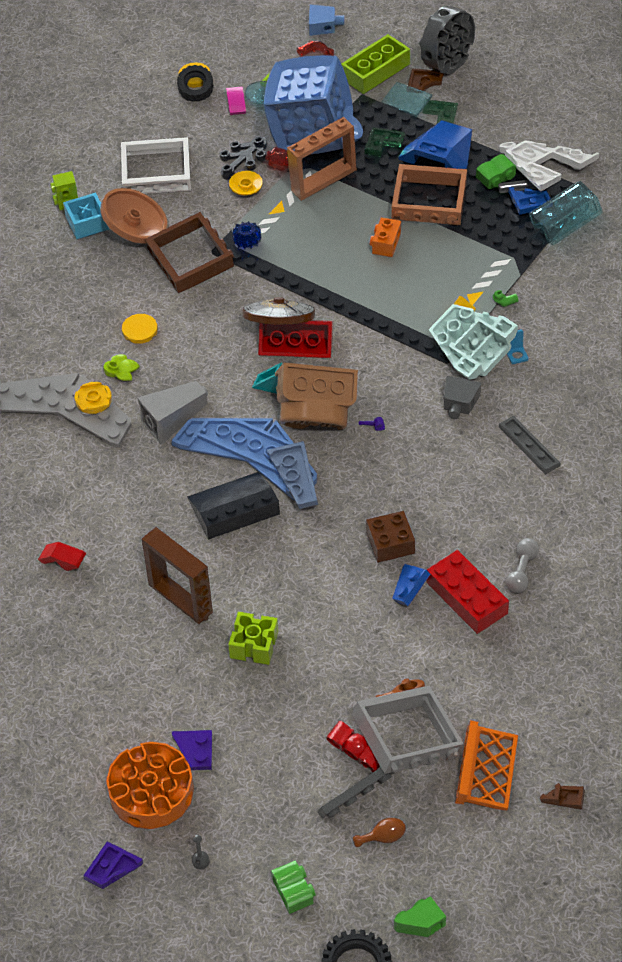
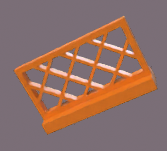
M470 720L466 730L455 803L464 804V802L507 811L518 735L478 726L479 722ZM480 734L488 735L492 741L484 744L480 739ZM503 739L512 740V746L505 749L499 741ZM494 744L501 751L495 756L488 749ZM481 751H484L489 757L483 763L477 757V754ZM503 755L509 761V764L505 767H502L497 761ZM491 762H493V764L498 769V771H496L493 774H491L485 767ZM479 769L487 776L481 781L474 775V772ZM499 774H502L507 779V782L501 786L494 778ZM490 780L496 789L488 793L482 784ZM478 787L484 796L481 798L471 796V791ZM499 792L504 797V804L495 802L491 796Z

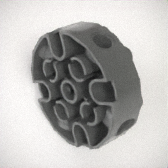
M453 6L440 7L434 15L429 17L428 24L419 43L421 47V60L429 69L440 73L452 74L466 62L469 56L467 52L475 39L473 16L465 10Z

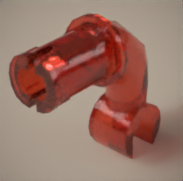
M309 40L307 44L297 47V53L300 57L317 50L321 51L323 55L334 56V50L328 48L321 41Z

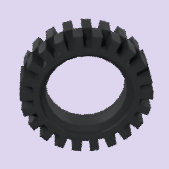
M351 929V934L349 935L344 931L341 932L340 938L337 935L334 936L333 943L330 941L327 943V950L324 949L322 953L323 958H321V962H337L344 952L351 949H362L371 953L377 962H392L390 951L388 952L386 943L382 944L380 937L375 939V934L372 932L369 935H365V930L360 929V934H356V930Z

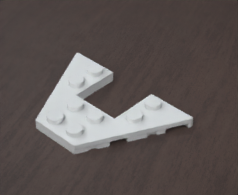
M525 140L506 150L505 156L516 165V168L529 181L542 191L559 182L562 174L540 164L553 158L558 160L559 163L567 164L574 169L580 170L599 158V153L596 152L590 155L583 153L579 149L562 146L549 148L544 143Z

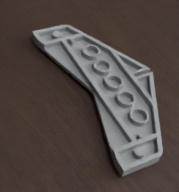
M79 373L0 383V414L3 412L49 413L65 417L103 439V442L117 448L120 447L131 427L130 418L113 402H111L107 409L96 414H88L77 408L75 403L76 391L78 392L83 384L91 382L83 374L81 377Z

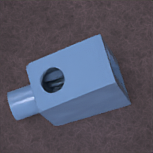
M310 5L309 36L335 33V25H344V15H335L334 7Z

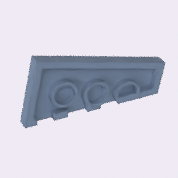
M304 441L268 449L267 453L299 509L318 505Z

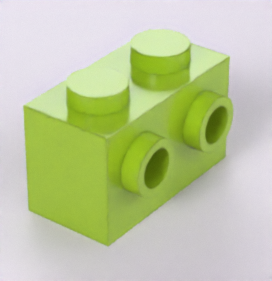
M72 171L52 175L53 182L50 185L52 193H55L52 196L54 205H58L59 210H64L63 202L78 198L76 182Z

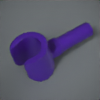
M376 417L371 421L359 420V425L374 426L376 431L385 430L382 417Z

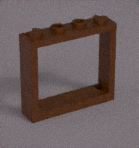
M201 212L145 239L149 252L178 293L234 267L232 251L230 249L227 250L223 238H219L215 227H211L209 219L207 217L204 218ZM202 227L221 253V256L178 276L160 250V247Z
M155 527L142 538L149 586L196 623L200 624L202 621H207L209 619L208 616L213 613L208 566ZM166 561L189 578L191 594L168 576Z

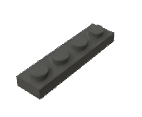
M379 768L322 806L318 814L322 819L326 816L332 818L340 812L339 807L344 804L347 807L358 800L357 795L360 793L368 794L375 788L373 786L375 783L380 781L382 784L392 776L390 773L384 774L382 768Z

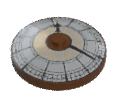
M275 297L271 300H263L245 305L243 307V317L249 321L264 324H297L313 320L315 318V308L298 301Z

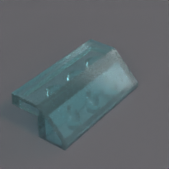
M578 181L531 211L529 215L534 228L543 229L548 243L554 245L602 214L603 211L598 197L583 182Z

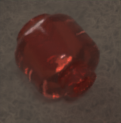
M273 147L271 151L268 150L266 160L270 168L283 171L289 167L286 149Z

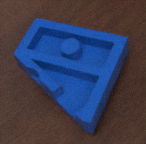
M509 187L508 193L519 215L552 208V200L547 191H535L526 188L524 191H515L514 187Z
M404 564L392 599L399 604L409 606L430 576V573L426 569Z

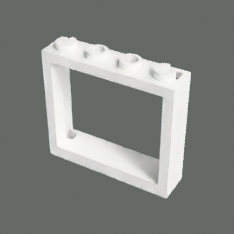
M188 137L121 142L122 188L131 187V189L144 194L191 190ZM184 151L185 175L128 179V155Z

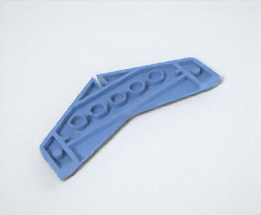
M192 418L184 424L172 439V446L179 449L246 461L294 500L267 453L268 449L293 444V441L276 420L273 423V418ZM309 464L315 486L317 483V473Z

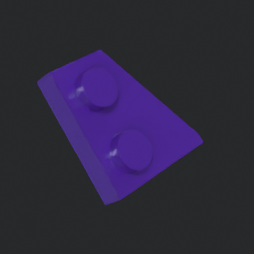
M212 730L172 731V738L175 740L191 770H212Z
M107 841L83 875L84 880L104 889L142 866L143 859Z

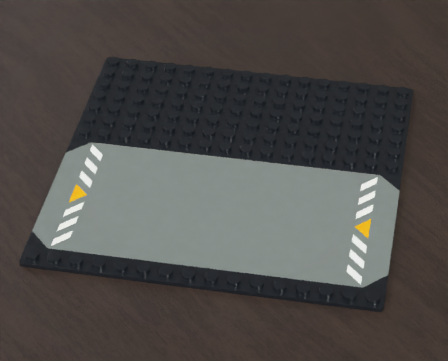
M360 95L352 104L353 116L360 122L363 128V135L355 142L357 170L302 201L291 191L290 172L288 170L233 227L223 240L226 243L227 250L230 249L234 255L232 258L234 265L448 364L450 363L449 359L429 331L431 326L455 303L459 296L464 297L476 308L475 312L482 314L484 311L490 314L498 305L493 300L494 292L501 290L504 295L508 293L589 195L590 190L561 178L559 182L544 189L552 200V208L519 215L509 193H499L498 187L488 189L476 178L477 167L503 153L471 140L461 225L399 220L401 221V235L393 257L372 254L370 239L371 236L375 235V225L379 224L381 217L392 219V202L399 164L445 168V163L419 156L414 164L399 160L400 154L407 145L435 125L368 96ZM343 148L330 152L310 154L302 158L303 179L343 158ZM516 168L515 176L511 180L501 183L528 179ZM402 182L398 204L456 208L459 186ZM215 246L212 249L211 253L212 255L219 257L221 256V253Z

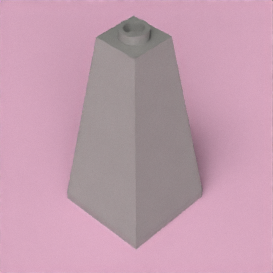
M194 381L138 398L141 422L156 440L163 444L208 403V392L204 386Z

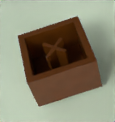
M404 511L366 519V533L377 563L415 554V538Z

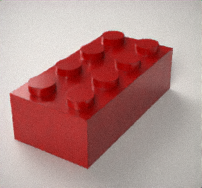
M458 550L427 569L430 576L426 583L476 634H479L508 614L509 600Z

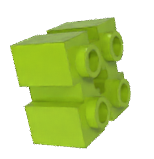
M238 612L234 623L235 632L232 631L228 644L230 658L246 661L247 657H251L255 663L270 665L273 645L276 643L279 632L278 618L262 615L261 619H255L254 614Z

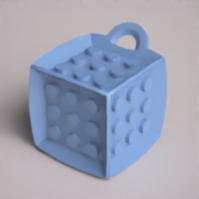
M304 56L279 61L274 64L265 88L264 109L271 135L279 151L282 150L281 154H285V151L287 152V147L342 117H345L354 126L355 142L361 138L363 128L360 122L353 116V105L348 80L337 56ZM342 137L311 154L342 149Z

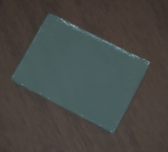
M396 82L381 102L417 117L432 98V94Z

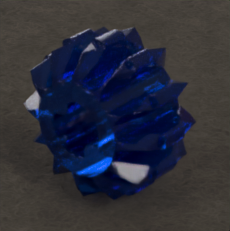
M250 221L247 223L241 222V225L236 224L232 231L234 244H237L238 248L243 247L244 250L248 247L252 249L253 246H258L262 239L260 226H257L256 222L251 224Z

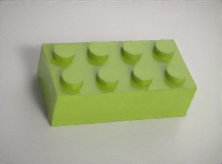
M389 34L385 35L341 63L348 84L362 94H365L410 65V48Z

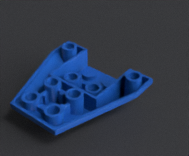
M441 120L407 145L400 154L399 160L414 164L418 157L422 156L445 163V168L467 169L472 129Z

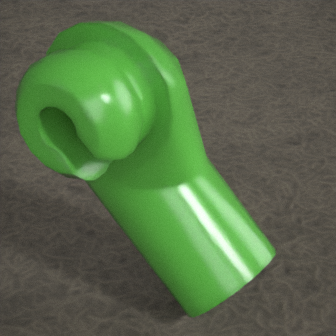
M497 290L493 294V300L503 307L519 301L517 294L505 296L501 290Z

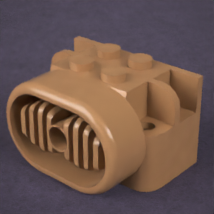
M284 362L275 372V376H278L276 392L277 400L281 404L280 422L282 425L295 429H303L310 425L337 427L338 430H343L347 427L348 408L355 403L357 398L358 370Z

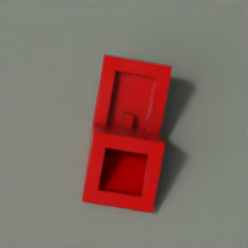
M55 542L45 546L38 560L43 564L57 562L64 570L69 571L79 568L86 552L61 542Z

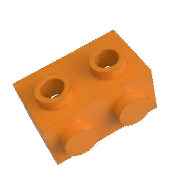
M381 217L379 224L375 225V235L371 236L370 239L372 254L393 257L401 235V221Z

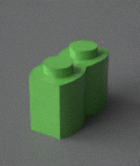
M504 154L494 157L491 161L481 164L476 169V178L488 189L498 187L499 183L511 180L516 174V165Z
M296 860L271 870L272 880L289 914L314 904L313 897L316 896L311 883L307 884L304 879L307 877L302 865L298 866Z

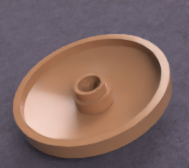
M127 188L114 189L105 195L101 203L100 212L104 222L113 232L129 241L146 244V238L167 228V218L163 209L152 198L139 191Z

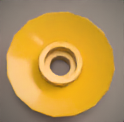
M252 171L235 173L229 180L230 189L234 193L243 196L257 193L263 185L261 176Z

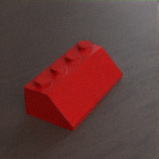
M311 320L297 324L259 323L258 355L331 358L334 321Z

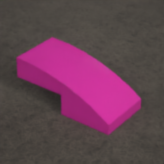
M243 87L226 88L230 115L246 114Z

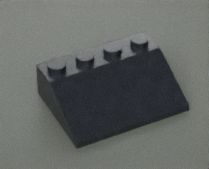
M259 472L187 496L208 540L280 515L279 500L272 487Z

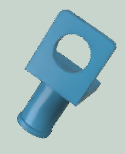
M522 329L517 330L515 338L510 342L511 349L507 356L511 364L529 360L523 348L524 332ZM519 352L523 356L521 358H514L512 354Z

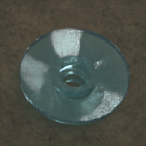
M267 81L251 83L245 90L246 98L252 103L264 104Z

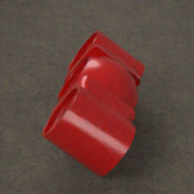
M338 721L326 737L328 742L342 752L344 751L352 759L359 760V763L365 768L369 767L372 769L371 772H375L380 765L365 737L355 733L344 722Z

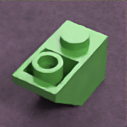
M431 896L425 900L417 901L411 909L401 911L394 919V930L396 932L429 937L446 926V915Z

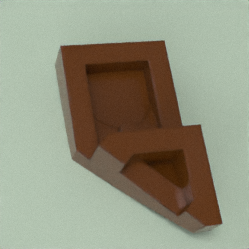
M558 783L554 786L555 789L546 795L542 794L540 796L542 803L582 810L585 789L583 786H561Z

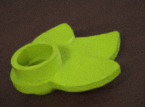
M118 354L113 356L111 361L105 362L103 369L109 377L131 381V372L136 371L140 366L134 360L127 359V355Z

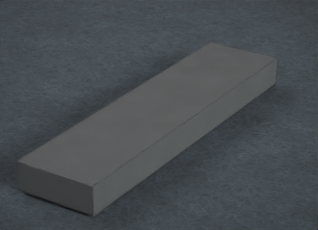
M515 416L499 423V428L545 475L560 467L561 463Z

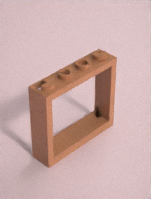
M345 117L287 147L291 191L301 201L357 170L354 126ZM342 137L344 157L303 179L302 158Z
M399 164L392 202V219L461 225L467 184V169ZM402 182L459 186L456 208L398 204Z

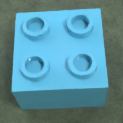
M96 193L63 202L66 219L76 239L109 230L101 216V202Z

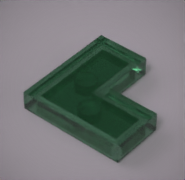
M426 99L423 114L438 115L437 123L442 120L454 124L458 103Z
M372 127L364 154L381 156L385 145L401 148L405 132Z

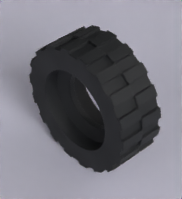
M201 65L187 66V68L182 69L179 77H177L179 94L187 101L199 102L206 100L213 92V77L206 67L204 68ZM194 77L203 80V86L198 90L190 89L187 83L189 79Z

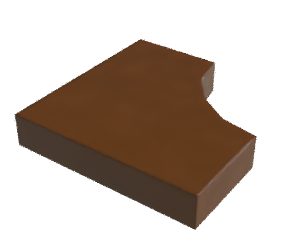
M412 68L407 93L423 94L429 87L442 85L444 73Z

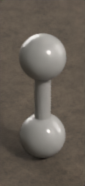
M531 538L522 539L518 543L517 553L521 559L517 571L511 572L506 578L507 588L513 593H521L528 587L529 581L525 574L528 560L534 559L539 553L537 542Z

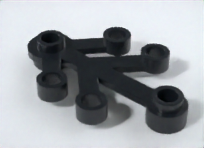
M258 136L247 143L240 144L239 141H233L230 144L233 153H230L228 150L221 151L220 158L222 161L237 158L230 165L226 164L222 167V178L229 180L235 174L234 169L245 160H247L245 165L248 171L256 169L252 153L257 151L256 158L258 161L266 160L267 157L264 150L267 147V139Z

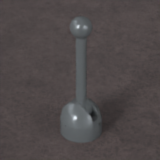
M195 835L193 841L196 843L197 852L193 854L192 864L196 869H205L210 862L209 856L206 852L201 851L200 842L202 837Z

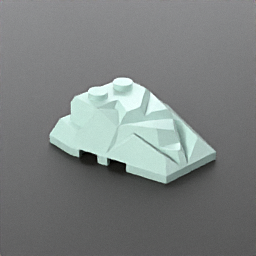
M452 304L431 326L429 331L455 370L470 380L478 376H486L510 351V342L516 336L518 325L504 316L494 317L490 316L488 312L483 311L481 314L474 312V309Z

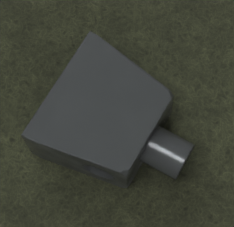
M451 376L446 377L444 410H449L448 415L450 418L458 419L460 413L470 414L481 395V382Z

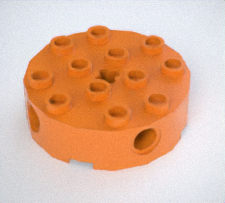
M145 742L130 750L126 749L110 765L106 779L112 809L121 820L138 828L154 829L168 826L182 817L190 806L194 792L193 778L188 762L179 750L166 743Z

